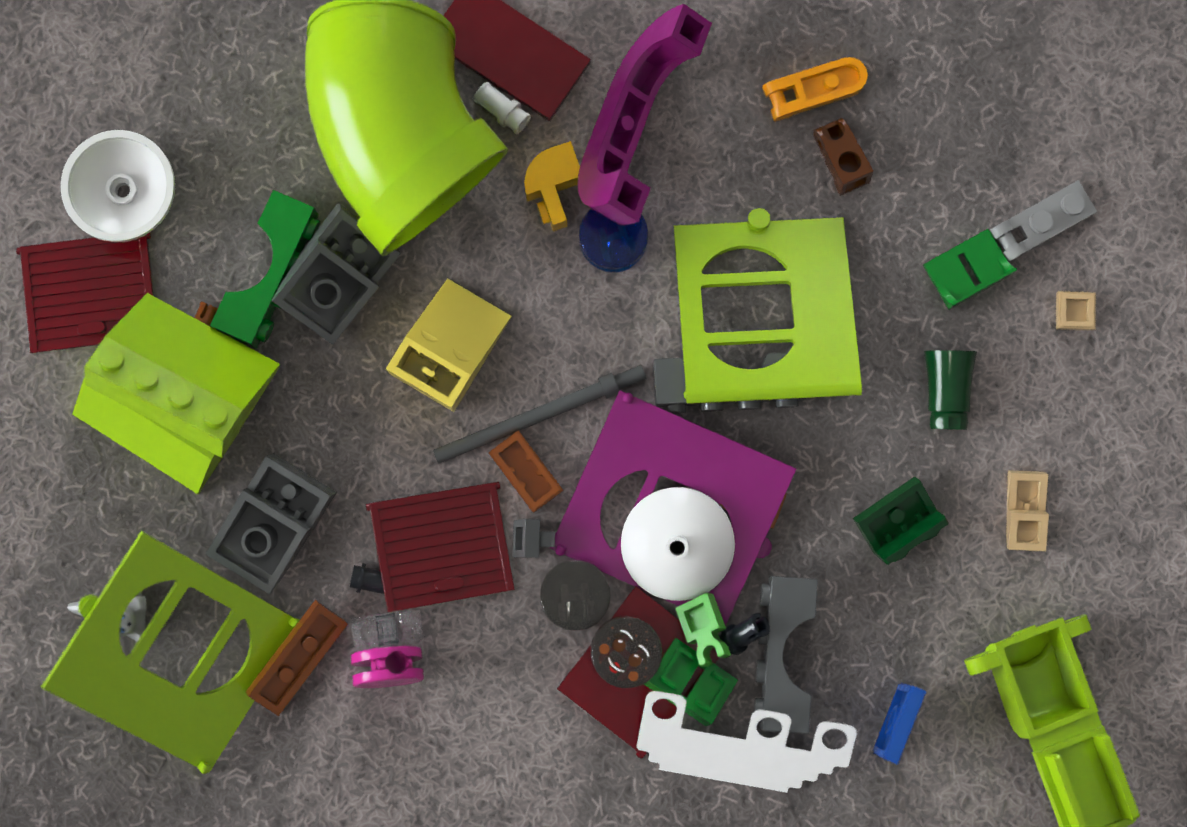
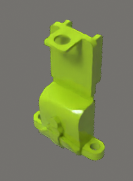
M1086 614L1067 620L1060 617L1037 627L1035 625L1014 632L1011 637L988 645L984 652L965 659L964 662L969 675L979 674L992 669L1012 729L1020 738L1029 739L1033 749L1032 755L1059 827H1127L1135 823L1137 818L1140 817L1138 808L1112 740L1097 713L1099 711L1071 640L1073 637L1092 630Z

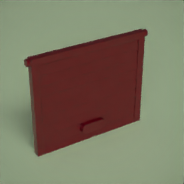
M150 233L127 242H109L94 237L16 248L17 255H21L30 353L99 345L110 330L146 293L153 296L147 239H151Z
M499 482L365 504L366 511H370L387 613L515 590L497 490L500 489Z
M635 586L557 689L637 751L636 756L642 759L647 751L638 750L636 745L646 696L653 691L645 686L644 683L652 674L675 637L696 652L698 644L687 643L679 619ZM619 629L628 630L633 635L634 641H631L625 634L620 633ZM616 633H617V635H618V633H619L620 635H623V636H625L626 638H623V637H615L614 634L616 635ZM618 638L623 639L626 643V648L621 652H617L613 648V642ZM641 643L649 650L650 658L646 657L645 653L637 647V644ZM607 644L609 652L602 654L599 651L600 645ZM712 648L710 658L715 664L720 657ZM641 653H643L645 659H648V660H645V661H647V662H645L646 664L643 663V657H642ZM632 654H638L642 659L641 664L637 667H632L628 662ZM611 656L612 661L617 662L621 669H626V672L613 673L609 668L607 657ZM697 667L681 693L686 698L703 671L700 667ZM636 671L639 675L638 680L631 681L628 677L629 673ZM659 699L653 703L652 712L660 719H669L676 714L677 707L666 699Z

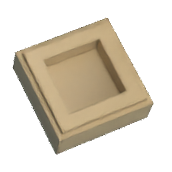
M1058 291L1056 293V329L1095 330L1096 293Z

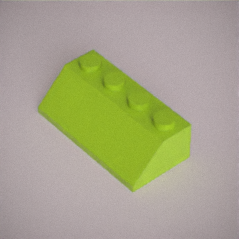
M84 377L73 415L199 495L222 458L88 387Z

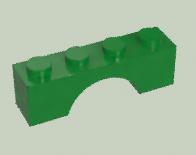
M272 191L258 221V225L268 235L272 245L273 256L270 269L266 276L252 288L238 292H225L210 324L212 328L254 348L258 347L260 341L267 342L274 327V322L270 321L276 307L281 309V307L272 302V298L301 254L306 241H310L321 225V221L317 220L319 214L314 207L278 191Z

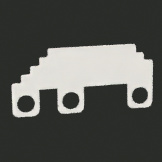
M652 691L646 696L636 748L641 751H647L649 753L648 760L659 763V770L787 793L788 788H801L802 782L805 780L816 781L820 773L832 774L833 768L836 766L844 768L849 766L857 731L853 726L828 721L821 722L817 726L812 749L807 751L785 747L791 726V719L786 714L756 710L751 715L745 740L681 728L686 706L684 697L660 691ZM659 699H669L675 703L677 712L672 718L660 719L652 712L653 703ZM772 717L781 723L782 730L776 737L766 738L758 733V722L763 718ZM830 729H839L846 734L847 743L840 749H829L823 744L822 736Z

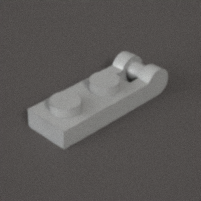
M1077 180L1014 217L998 224L989 231L995 240H999L1004 249L1003 254L1008 262L1092 216L1097 210L1081 183ZM1016 228H1019L1025 238L1020 243H1017L1011 233Z

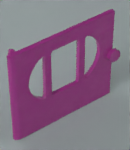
M619 390L555 534V547H550V549L554 550L559 556L566 555L644 590L633 580L625 566L621 552V537L617 546L611 548L603 535L601 508L608 491L621 478L642 470H647L648 476L634 507L643 498L653 493L660 476H665L694 490H698L711 497L718 504H723L730 516L734 532L735 551L731 566L723 580L708 592L714 594L726 626L756 558H765L771 552L772 544L766 535L795 474L796 468L639 399L631 393ZM666 600V601L671 602V603H673V604H675V605H677V606H680V605H682V604H684V603H686V602H688V601H690V600H684V601Z

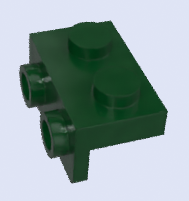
M915 476L853 518L868 546L886 565L903 559L911 549L923 541L934 538L942 528L949 524L946 517L936 509L922 482Z

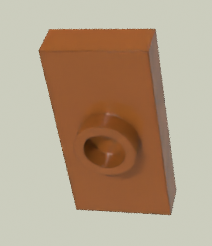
M519 430L488 452L533 513L564 491Z

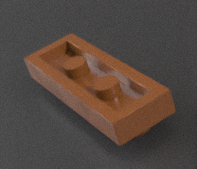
M315 599L246 690L248 697L279 716L348 623Z

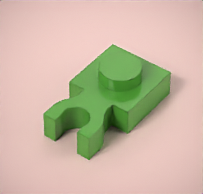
M706 592L675 608L687 643L698 644L697 659L700 666L708 667L713 664L710 658V651L713 647H715L718 657L727 658L731 656L727 644L718 635L726 627L714 594Z

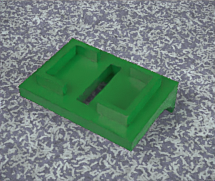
M989 229L980 232L923 264L948 310L1011 276L1017 270L1016 267H1013L1008 262ZM959 255H964L978 279L979 285H974L958 258Z
M675 637L644 685L653 691L677 694L684 697L686 700L684 712L707 727L714 722L738 679L714 663L708 667L700 666L697 652ZM697 667H700L703 671L686 698L681 693ZM666 699L667 701L675 705L673 701Z

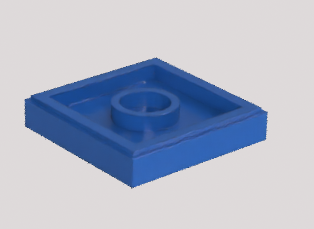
M904 683L898 684L872 750L873 754L898 765L926 694L925 690Z

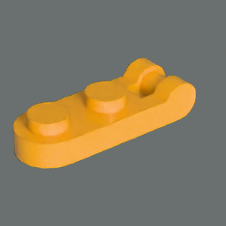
M846 57L769 81L762 88L765 97H770L773 106L770 111L773 120L776 122L860 93L866 84L868 74L865 65L860 60ZM793 89L796 100L786 102L783 92Z

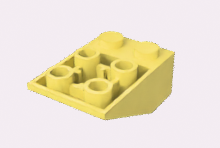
M447 278L405 336L386 370L390 375L455 412L512 316Z

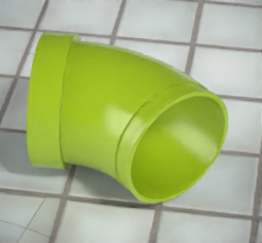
M334 0L316 9L309 17L307 23L308 39L305 49V86L309 113L318 145L329 171L344 197L360 217L357 227L378 252L385 256L412 240L464 198L501 162L507 154L508 148L484 119L474 120L461 99L455 78L454 49L456 33L448 19L436 10L411 0Z

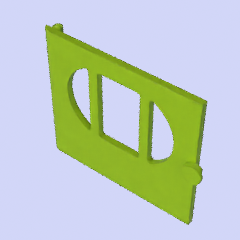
M756 208L749 213L748 222L674 225L685 376L684 398L687 404L862 395L843 217L770 221V214L765 209ZM736 249H752L764 252L778 260L786 269L785 271L702 273L714 258ZM788 284L790 286L794 328L705 332L702 288ZM784 342L794 344L781 360L760 369H742L731 366L717 358L708 348L709 346Z
M141 531L100 596L87 595L80 600L78 610L85 619L41 687L196 766L201 773L207 774L210 773L254 703V700L246 694V690L300 619L294 618ZM175 580V584L131 653L127 656L124 655L120 644L119 630L127 606L136 595L147 587L159 582ZM192 587L230 608L231 611L185 684L178 686L140 666V663L186 590ZM245 619L249 629L250 644L246 660L241 669L230 681L219 688L196 693V690L240 621Z

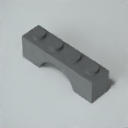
M788 352L767 353L760 368L778 362ZM683 358L653 360L655 406L663 407L664 410L673 414L685 413L686 406L701 405V412L723 411V404H738L739 410L761 409V402H776V408L798 407L799 400L806 399L792 398L687 404L684 398L685 376Z
M769 576L768 584L762 583L760 606L767 607L766 619L770 626V632L767 636L758 639V644L764 645V660H757L756 683H762L761 698H755L753 712L756 710H767L786 714L791 719L789 732L809 734L811 694L798 688L787 675L783 664V649L789 634L799 624L816 618L818 579ZM766 717L760 720V729L781 732L782 725L777 719Z

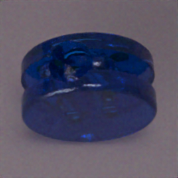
M591 208L582 219L579 229L581 251L586 260L601 271L617 273L630 269L640 261L647 247L648 227L642 214L639 222L620 225Z

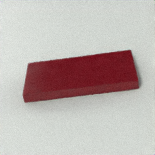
M454 0L444 14V17L452 24L456 33L455 60L549 122L591 63L590 58L502 0Z

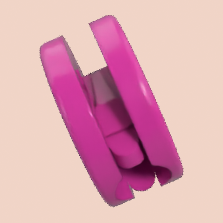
M392 646L353 653L351 655L352 666L371 667V671L352 676L353 686L356 688H383L422 681L424 679L423 669L412 668V662L422 659L421 648L416 646Z

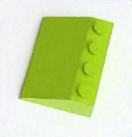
M146 293L103 338L85 364L84 372L88 387L222 458L280 368V364Z

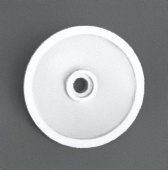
M126 130L105 131L86 139L68 158L61 177V197L70 218L87 234L109 242H127L150 233L168 214L175 194L173 169L164 152L147 137ZM123 185L129 186V194L126 197H119L118 189Z
M686 487L661 489L643 498L627 517L621 536L623 561L633 580L650 594L672 601L694 599L714 589L727 574L735 551L733 528L722 507L708 495ZM673 541H681L685 545L682 553L675 554L671 551L670 545Z

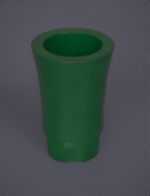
M959 350L924 351L928 377V411H932L930 416L931 429L967 430L968 414L966 412H970L972 376L977 352Z

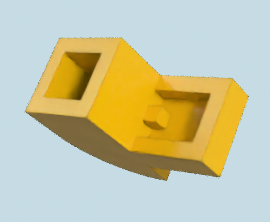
M571 141L539 153L531 161L525 174L524 186L527 202L542 198L541 202L536 203L543 224L550 222L553 232L567 227V218L557 192L578 185L580 165Z

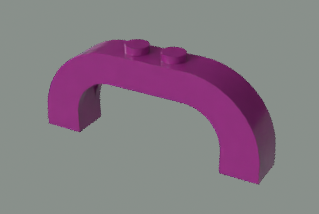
M685 4L676 6L658 17L640 35L626 54L609 87L581 161L578 174V194L581 201L620 225L639 222L651 189L629 175L628 169L654 99L665 79L677 66L684 61L701 55L712 25L709 20Z

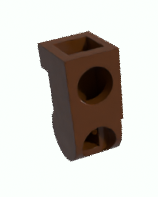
M843 118L813 131L814 138L825 158V163L834 179V184L840 196L871 182L874 171Z

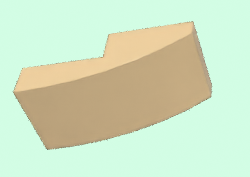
M1008 470L1006 524L1008 550L1046 551L1049 514L1046 512L1049 474L1046 472Z

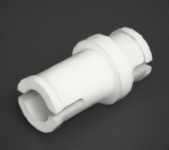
M489 82L481 85L474 95V102L479 103L498 118L497 123L502 127L508 126L515 134L520 133L531 118L529 113L521 109V103L516 99H508Z

